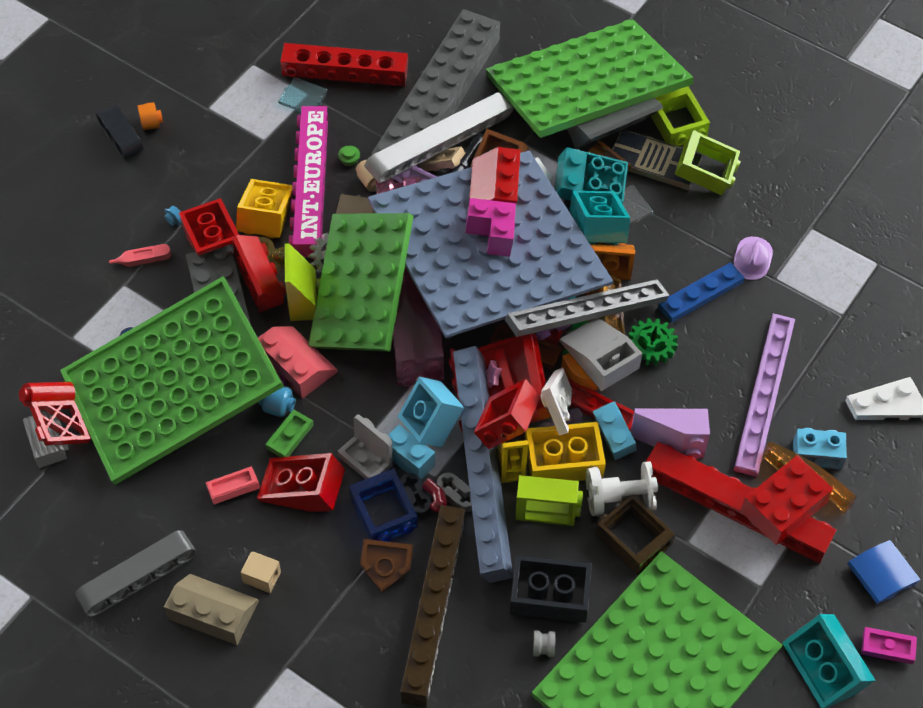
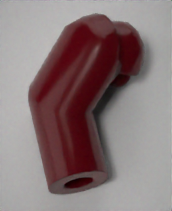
M428 478L422 485V488L434 499L430 504V508L435 513H439L441 505L447 506L445 491L432 479Z

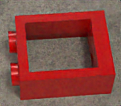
M524 379L489 397L474 430L475 435L488 449H492L526 432L540 395Z

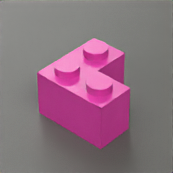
M470 198L465 233L488 236L487 254L510 257L514 241L516 203Z

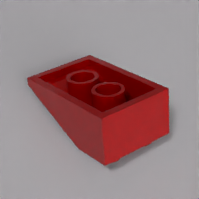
M221 198L179 212L185 235L198 256L232 244V236L239 235Z
M332 453L270 458L257 500L310 512L333 511L345 468Z

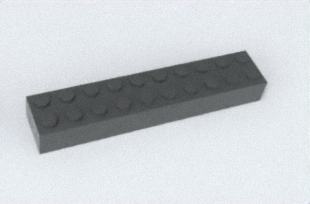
M465 9L461 11L373 150L372 155L456 112L500 39L499 21Z

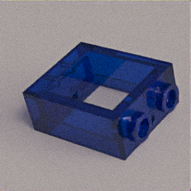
M394 468L349 486L350 499L370 540L388 542L393 537L400 534H409L418 527V516ZM395 489L407 515L375 527L363 501Z

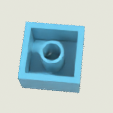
M419 377L398 417L419 443L442 447L464 407L441 381Z

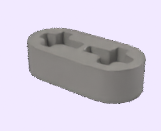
M452 473L441 474L437 479V485L445 491L446 500L456 508L465 509V512L472 511L470 487ZM451 482L452 488L449 486L444 488L443 483L449 484ZM462 497L465 499L470 497V503L468 501L462 503Z

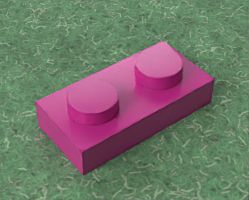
M865 627L863 630L861 654L913 664L916 657L917 637Z

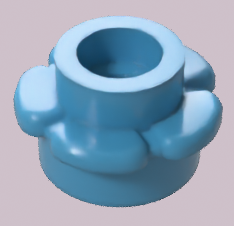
M173 205L169 209L166 208L164 210L166 221L172 226L175 224L180 226L179 212L181 211Z

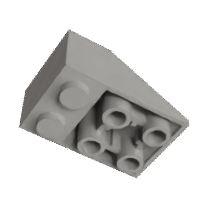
M599 318L591 320L559 340L601 391L640 368L641 351L626 335Z

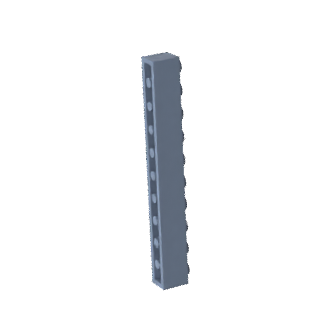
M473 346L454 351L453 355L459 402L464 407L461 412L479 569L480 574L489 583L513 578L497 448L488 449L474 433L490 395L485 358L478 348Z

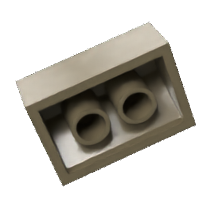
M189 574L174 586L164 605L167 618L171 621L238 645L259 600Z

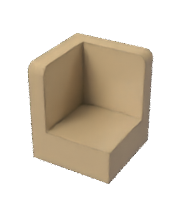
M256 552L250 553L241 570L243 583L271 593L281 573L279 561Z

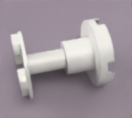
M643 462L641 465V480L620 482L618 477L601 479L598 467L586 469V490L589 491V498L587 499L591 516H602L604 514V503L620 502L622 496H631L632 494H643L645 506L650 511L657 510L656 498L653 496V492L658 491L656 477L651 478L653 474L651 462Z

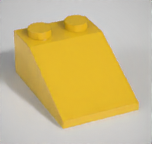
M251 179L237 206V231L247 235L259 234L267 238H280L293 194L292 185Z

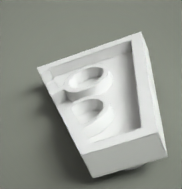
M564 368L553 372L540 395L544 407L549 409L559 436L568 433L569 430L565 421L570 418L567 406L571 405L572 388Z
M911 377L849 395L845 400L855 420H884L885 418H899L900 420L921 418L923 420V398Z

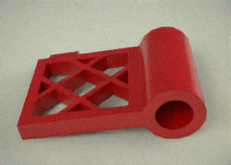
M71 382L25 383L19 390V400L25 407L30 408L37 425L35 432L39 441H43L45 446L89 443L91 438L75 403V388ZM60 409H69L72 419L60 412ZM40 410L47 411L53 415L52 418H46L40 413ZM55 417L68 424L65 429L53 422ZM71 426L79 431L80 436L72 434L68 431V428ZM48 427L61 434V436L50 437L47 430Z

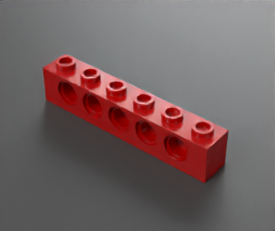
M284 43L280 61L282 76L405 86L408 72V53Z

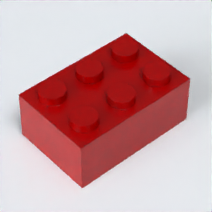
M797 455L744 498L740 511L777 545L827 504L834 488Z

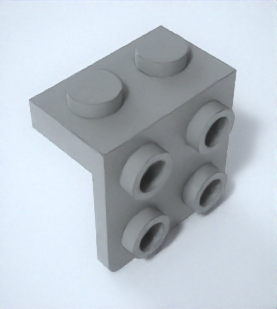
M356 415L354 417V437L341 447L337 454L339 458L373 485L392 467V440L386 433L379 432L369 419Z

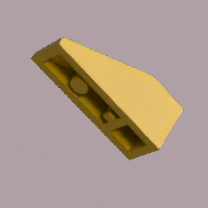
M527 440L502 443L497 446L501 483L519 481V475L525 476L528 452Z

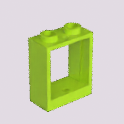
M689 86L655 97L662 104L663 108L651 116L666 143L681 146L685 144L693 130L705 136L708 135L710 122ZM687 107L696 123L674 129L665 113Z
M693 130L685 141L675 175L722 195L727 188L731 189L734 184L735 177H733V174L740 165L738 160L740 151ZM695 151L726 164L722 177L693 165L692 161Z
M519 475L515 520L574 526L575 517H580L583 491H578L579 481Z

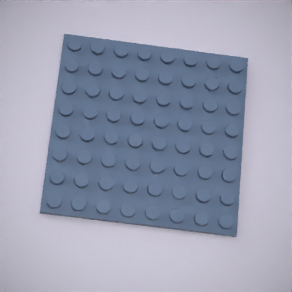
M530 150L520 153L514 241L510 257L487 254L488 236L465 233L472 167L368 197V201L375 213H409L413 215L405 267L445 338L506 318L507 313L556 303L613 284L609 273Z

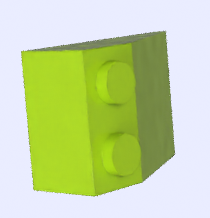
M285 244V285L290 321L313 320L321 278L316 277V269L290 244Z

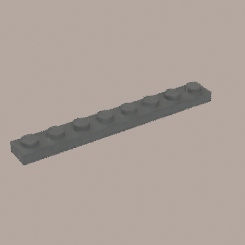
M653 280L507 313L505 321L516 337L663 303L667 301L669 294L658 280Z

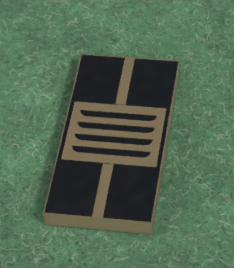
M624 129L621 130L612 150L631 164L632 168L627 171L685 190L690 189L691 181L675 175L683 148ZM695 152L692 164L699 167L703 154Z

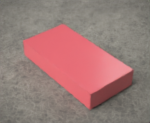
M252 466L206 482L213 504L260 488Z

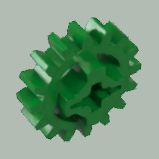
M647 318V323L644 324L640 320L638 321V327L633 325L631 332L628 334V338L641 351V360H646V365H649L650 361H652L655 366H658L660 360L665 364L668 358H673L674 352L677 350L678 336L674 335V328L667 329V322L661 325L659 324V319H656L655 323H653L650 318Z

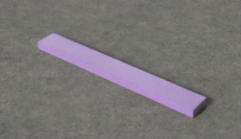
M772 314L733 471L754 477L758 476L795 319Z

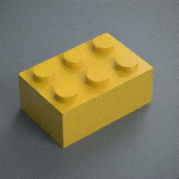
M598 422L569 424L568 433L560 436L556 426L527 428L525 440L528 441L527 460L530 476L572 481L586 480V469L598 467L601 478H603L606 463Z

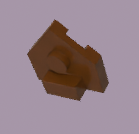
M363 539L360 565L381 593L410 572L413 545Z

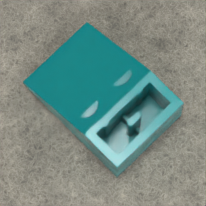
M566 147L558 157L554 189L560 198L570 201L572 191H615L623 203L628 162Z

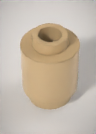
M367 160L361 161L356 167L357 177L368 191L381 190L385 181L379 183L364 167Z

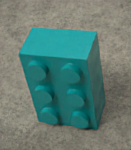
M572 191L570 214L589 244H597L598 242H607L611 245L627 243L630 216L615 191Z

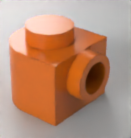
M155 103L137 105L142 130L160 128L159 123H163L161 110L156 111Z

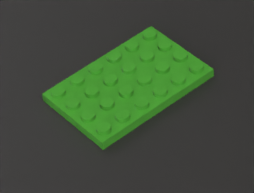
M409 213L332 214L309 346L316 349L390 352L413 215Z

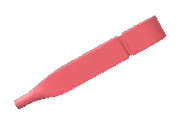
M166 244L128 250L120 257L109 260V263H118L131 267L163 261L170 258L171 250Z

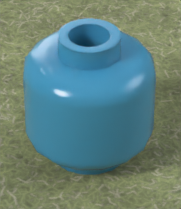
M283 387L258 403L261 405L263 412L277 417H284L288 411H293L296 399L292 398L293 394L290 388Z

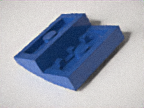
M891 540L863 552L847 563L877 604L895 597L898 592L915 586L921 580Z

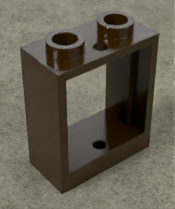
M633 494L627 499H621L610 514H603L597 521L596 535L637 575L661 551L664 553L673 545L675 533ZM630 513L656 537L637 555L610 531Z

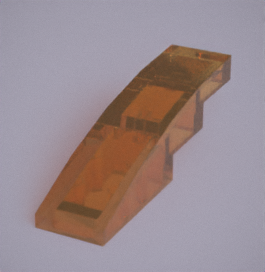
M772 442L766 445L763 457L777 471L798 455L834 488L830 499L844 513L852 507L857 496L835 477L815 463L789 449Z

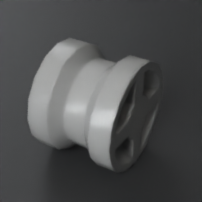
M534 631V657H539L541 654H546L548 657L555 656V632L550 631L547 634H542L540 631Z

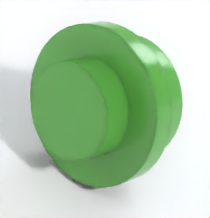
M345 146L338 153L339 160L346 166H353L360 159V152L354 146Z

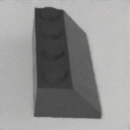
M653 98L567 128V131L577 150L650 118L660 111L663 106Z

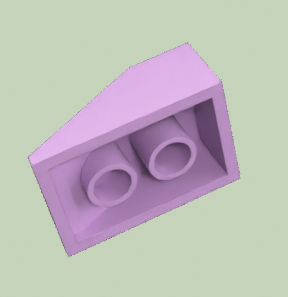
M635 408L630 432L633 438L655 447L657 442L672 446L676 451L684 455L693 456L695 459L704 458L710 436L708 409Z

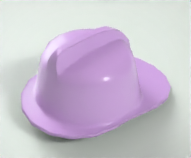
M752 236L744 238L738 244L734 266L747 280L761 279L769 270L773 249L762 238Z

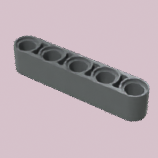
M182 530L175 531L84 584L76 591L75 596L87 616H96L191 560L196 554V549Z

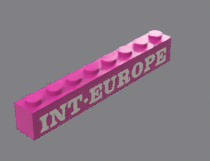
M301 106V115H297V128H300V131H296V144H299V148H295V161H298V165H294V178H297V182H293L292 192L293 195H296V199L291 201V211L295 214L294 217H290V230H293V235H289V244L303 257H308L309 254L314 253L310 246L313 244L317 245L315 243L316 238H322L328 135L327 106Z

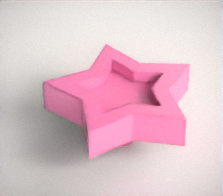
M492 360L486 370L489 388L493 385H499L500 372L502 370L497 367L496 361Z

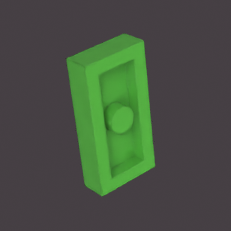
M293 409L266 443V449L279 457H289L313 427V420Z

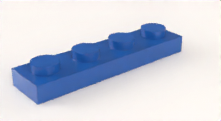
M730 262L672 294L666 302L658 303V308L672 323L742 284L745 277Z

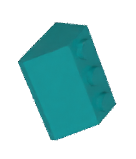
M819 614L782 642L821 708H828L848 699L876 681L834 614Z

